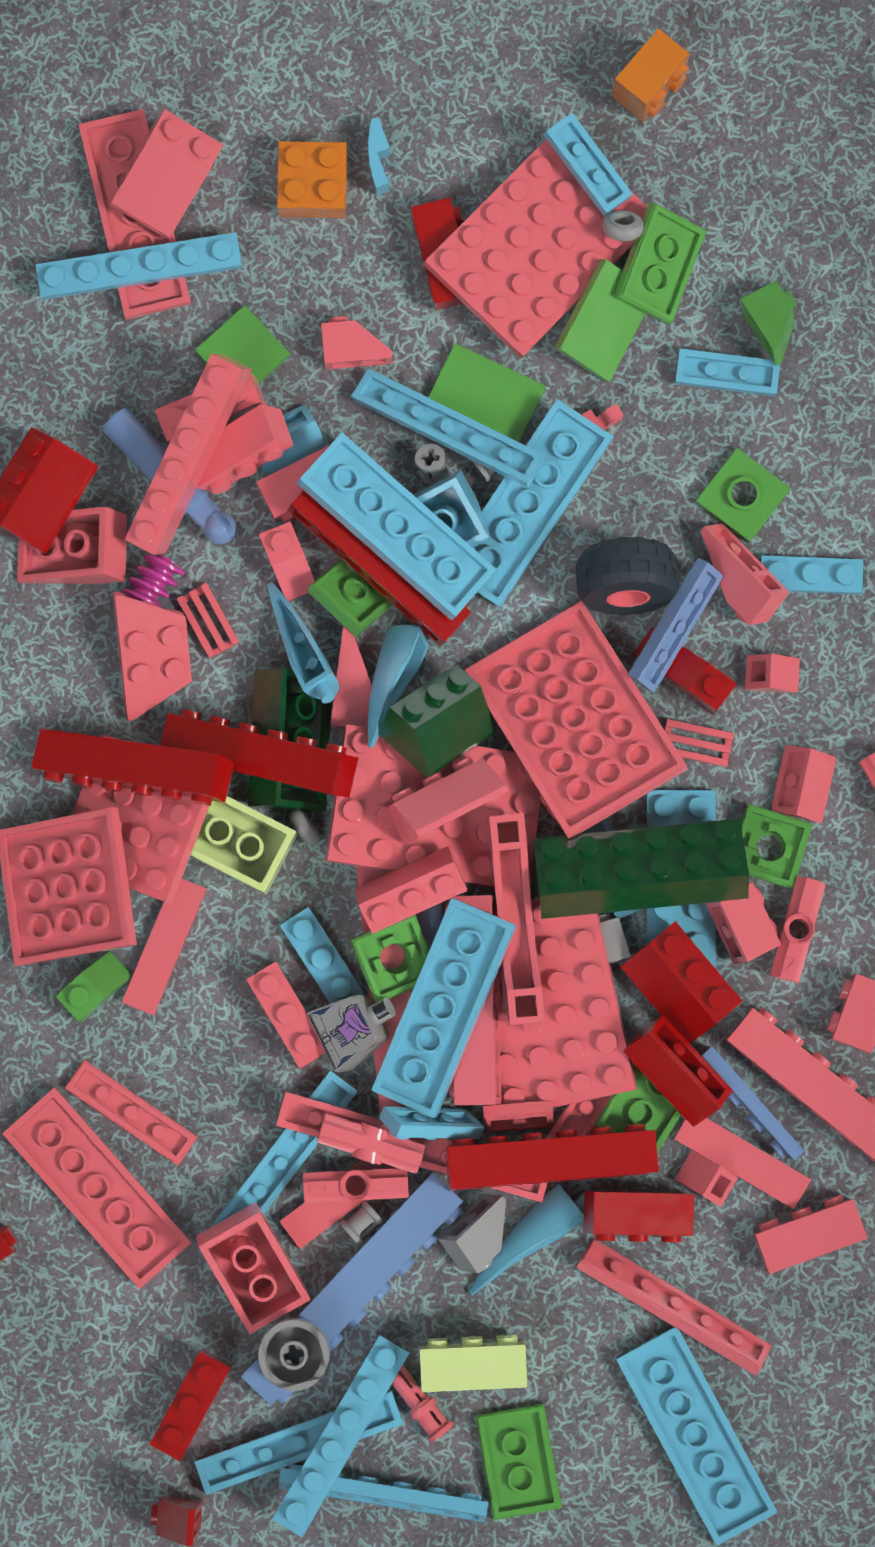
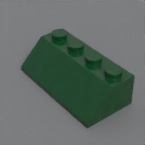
M291 669L255 670L252 725L259 727L258 734L267 736L268 729L287 733V741L296 743L297 736L317 740L316 748L326 749V745L330 741L332 701L322 703L321 699H316L306 694L302 690L294 671ZM249 775V807L326 812L327 793Z

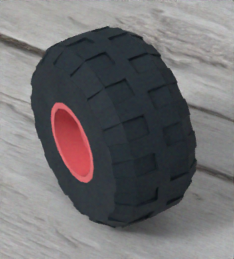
M619 537L595 543L589 546L588 549H585L577 560L576 586L578 597L591 610L609 615L643 614L644 612L658 610L660 607L669 604L676 592H678L679 572L677 557L665 543L645 537Z

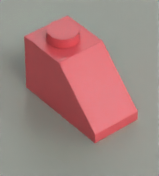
M332 317L328 319V323H321L326 370L393 364L392 350L355 320L348 321V317Z
M291 521L259 534L285 598L291 601L308 594V588L315 581Z

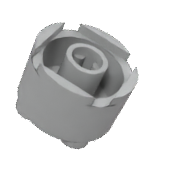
M297 1317L284 1319L273 1325L263 1337L258 1352L259 1365L264 1376L275 1386L287 1391L307 1389L320 1380L330 1361L329 1341L323 1330L310 1320ZM290 1345H295L297 1350H303L304 1354L300 1356L299 1363H294L293 1358H286L285 1354L290 1351Z

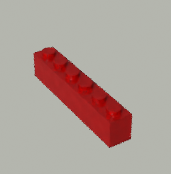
M304 490L287 509L415 626H421L423 633L439 647L447 641L472 613L467 608L469 605L467 603L451 621Z
M182 709L181 716L167 713L160 746L220 754L235 762L233 771L340 797H350L359 757L346 755L347 747L327 743L326 749L316 748L317 740L297 736L295 743L287 741V733L268 729L267 736L258 734L259 727L239 722L238 729L229 727L231 720L210 716L209 722L201 720L202 713Z
M40 728L31 768L42 773V779L49 782L62 784L63 778L71 779L72 784L86 788H92V784L97 783L101 784L102 789L113 792H121L122 787L131 788V793L140 796L151 797L152 792L161 793L160 797L168 800L181 801L182 796L191 797V802L211 806L212 801L226 802L235 762L216 753Z
M645 1124L625 1126V1132L612 1133L611 1127L590 1129L591 1135L577 1136V1130L556 1132V1138L543 1139L542 1133L521 1135L522 1141L508 1142V1136L488 1137L487 1144L474 1145L473 1139L453 1140V1147L445 1149L448 1191L655 1174L659 1172L655 1130H646Z

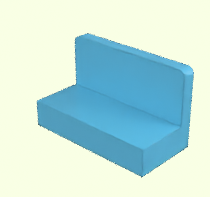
M306 404L283 415L294 445L285 450L280 458L261 465L266 476L327 447L317 423Z

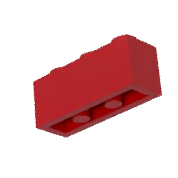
M450 197L411 207V216L423 264L463 223L459 206L453 207ZM424 266L435 311L463 304Z
M661 1015L639 1031L623 1051L631 1062L641 1070L654 1084L655 1088L668 1099L693 1127L718 1111L733 1091L664 1015Z
M584 1190L583 1232L594 1234V1240L615 1241V1235H628L627 1241L648 1242V1235H661V1242L680 1243L682 1236H693L694 1194Z
M202 1349L149 1445L180 1462L233 1365Z

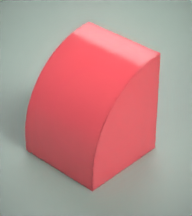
M772 653L747 655L745 689L763 692H798L800 659Z
M691 1150L674 1180L721 1207L738 1177Z

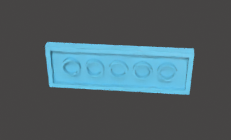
M558 399L526 445L544 454L545 457L532 483L527 488L504 477L482 510L490 536L471 546L497 569L479 589L478 593L500 608L614 439L613 435Z
M343 432L296 483L451 621L497 570Z
M652 790L647 793V827L716 821L715 790ZM705 903L646 909V945L676 921L716 969V926Z
M451 898L371 1091L432 1118H437L517 927L516 924L456 898Z
M672 1327L616 1358L716 1546L778 1513L679 1329Z

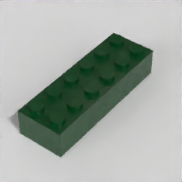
M740 818L578 834L570 839L567 836L533 839L541 919L749 899V870Z

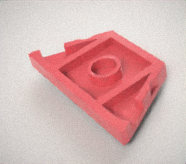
M113 592L125 715L128 721H133L192 682L186 616L182 612L170 608L158 607L152 602L140 601L125 596L124 593Z

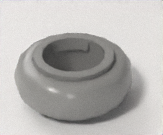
M620 210L611 212L604 217L602 229L611 239L624 242L632 241L639 238L643 233L644 222L637 214Z
M292 809L288 814L289 822L305 843L311 846L319 843L321 839L320 832L303 810Z

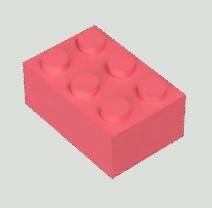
M257 1202L196 1236L200 1251L249 1335L310 1300L304 1283Z

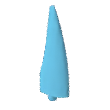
M273 582L268 583L269 596L286 653L302 690L313 698L321 699L322 703L331 702L339 691V682L298 613Z
M413 623L412 625H396L390 627L386 632L373 676L369 699L368 747L370 748L374 747L380 736L378 733L389 707L399 701L408 685L419 672L429 647L421 626H415Z
M560 1183L557 1184L543 1197V1201L537 1202L502 1241L501 1251L493 1258L491 1266L480 1272L469 1293L473 1296L510 1266L562 1238L580 1224L584 1218V1193L576 1200H573Z

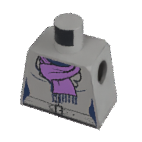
M355 995L312 1010L307 1015L334 1071L345 1072L354 1069L389 1039V1034L383 1022L394 1017L396 1011L388 998H383L374 1004L369 995Z

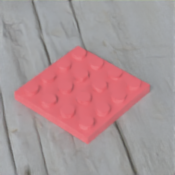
M105 734L102 736L104 738L117 739ZM93 783L92 788L82 787L72 815L117 807L119 810L129 889L172 905L209 806L191 802V797L182 796L181 801L168 800L160 797L161 793L152 792L151 797L140 796L131 793V788L122 787L121 792H113L102 789L101 784Z
M117 807L0 830V862L14 966L29 965L137 945L119 810Z

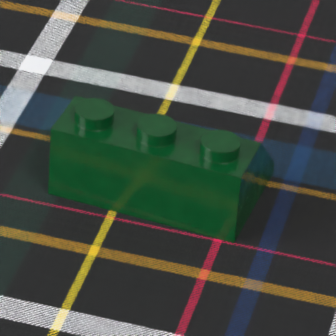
M456 664L390 706L378 734L426 778H429L492 736L495 728L481 686Z

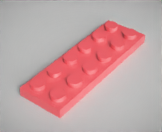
M144 109L78 124L109 253L176 242L174 232L169 239H166L110 205L149 133ZM185 278L118 288L126 320L191 305Z
M56 1087L2 1133L139 1289L192 1243Z

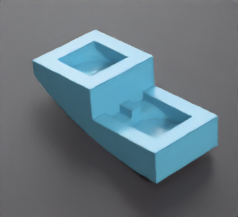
M376 117L371 120L368 154L372 182L378 196L389 192V182L380 159L390 156V147L379 118Z

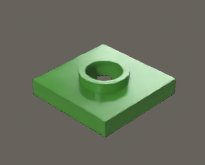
M736 448L695 503L750 543L791 488L740 449ZM748 482L755 487L756 499L752 504L741 506L733 500L732 489L737 483Z
M747 803L741 827L749 877L793 890L813 824ZM773 835L781 842V852L775 859L765 860L757 853L756 845L762 836Z
M416 915L373 934L369 930L349 939L374 1003L383 998L390 999L414 988L429 953V948ZM390 944L400 946L405 955L404 962L396 969H387L381 963V951Z

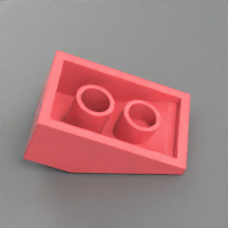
M165 109L154 122L110 205L169 239L210 171L223 144Z
M108 507L72 510L46 554L18 539L17 582L49 584L125 582L127 514Z

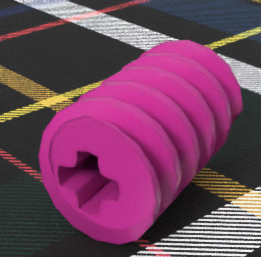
M146 554L144 560L149 567L138 566L136 568L142 578L130 577L129 582L134 590L123 588L121 593L140 601L145 600L155 603L158 607L163 608L157 599L158 596L169 598L170 594L165 589V586L177 587L178 584L172 575L184 576L185 572L175 562L162 554L157 556Z

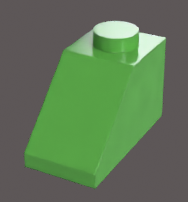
M775 280L741 298L740 301L743 316L775 366L783 361L795 324L793 309L796 308V303L788 289L783 291Z
M109 951L80 973L55 997L78 1022L83 1023L132 978V974Z

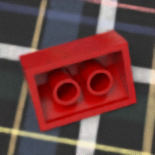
M31 427L0 476V530L46 554L99 466L57 439Z
M676 921L620 967L660 1015H664L690 1044L743 1002Z

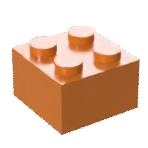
M658 28L615 78L612 98L641 122H644L648 116L655 118L665 106L666 102L664 99L671 90L676 93L687 80L685 75L690 69L687 66L690 53Z
M279 141L277 200L279 217L346 218L347 142Z

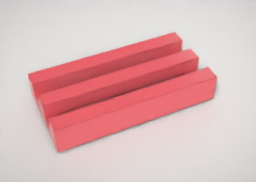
M204 583L196 590L193 589L187 595L177 598L209 659L239 643L207 583ZM204 593L230 639L225 643L199 598ZM194 601L218 647L211 648L187 602Z
M667 719L665 732L672 742L722 752V758L677 749L682 758L727 768L734 733ZM673 728L725 740V744L721 745L671 734Z
M552 1100L483 1106L485 1132L487 1133L554 1126Z

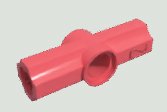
M797 876L786 917L781 926L779 939L781 945L777 947L770 976L799 984L809 944L815 933V922L824 893L825 883ZM794 920L801 921L806 926V935L802 939L792 937L789 932V925Z
M325 1113L317 1138L318 1143L350 1152L351 1156L378 1165L384 1163L416 1174L426 1146L409 1139H398L391 1135L389 1130L365 1122L359 1124Z
M397 1168L305 1172L303 1173L304 1203L409 1198L408 1171ZM353 1175L361 1176L365 1180L366 1189L360 1195H353L347 1190L346 1182Z

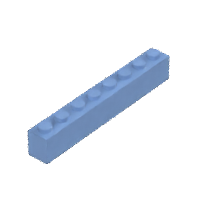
M432 1173L307 1305L297 1318H304L318 1325L327 1336L331 1352L344 1339L340 1332L349 1323L354 1328L368 1313L363 1307L372 1298L378 1302L391 1289L387 1282L397 1272L402 1277L416 1262L411 1256L420 1247L426 1251L438 1239L439 1235L435 1231L440 1225L445 1222L450 1226L463 1212L459 1207L463 1200L453 1191H448V1186L435 1173ZM290 1345V1351L285 1356L286 1358H293L294 1363H299V1358L304 1352L302 1349L297 1350L295 1345ZM258 1359L241 1376L270 1405L276 1400L283 1404L294 1392L284 1390L271 1383L262 1373Z

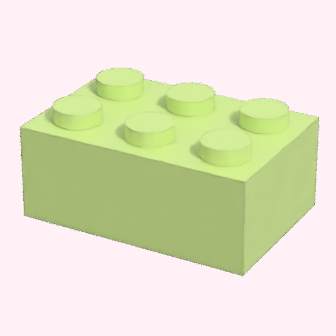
M227 796L225 803L212 801L190 856L267 895L298 834L293 829Z
M514 1334L497 1335V1342H483L482 1336L462 1337L461 1344H448V1338L427 1339V1345H420L422 1392L526 1388L525 1342L518 1341L517 1335Z

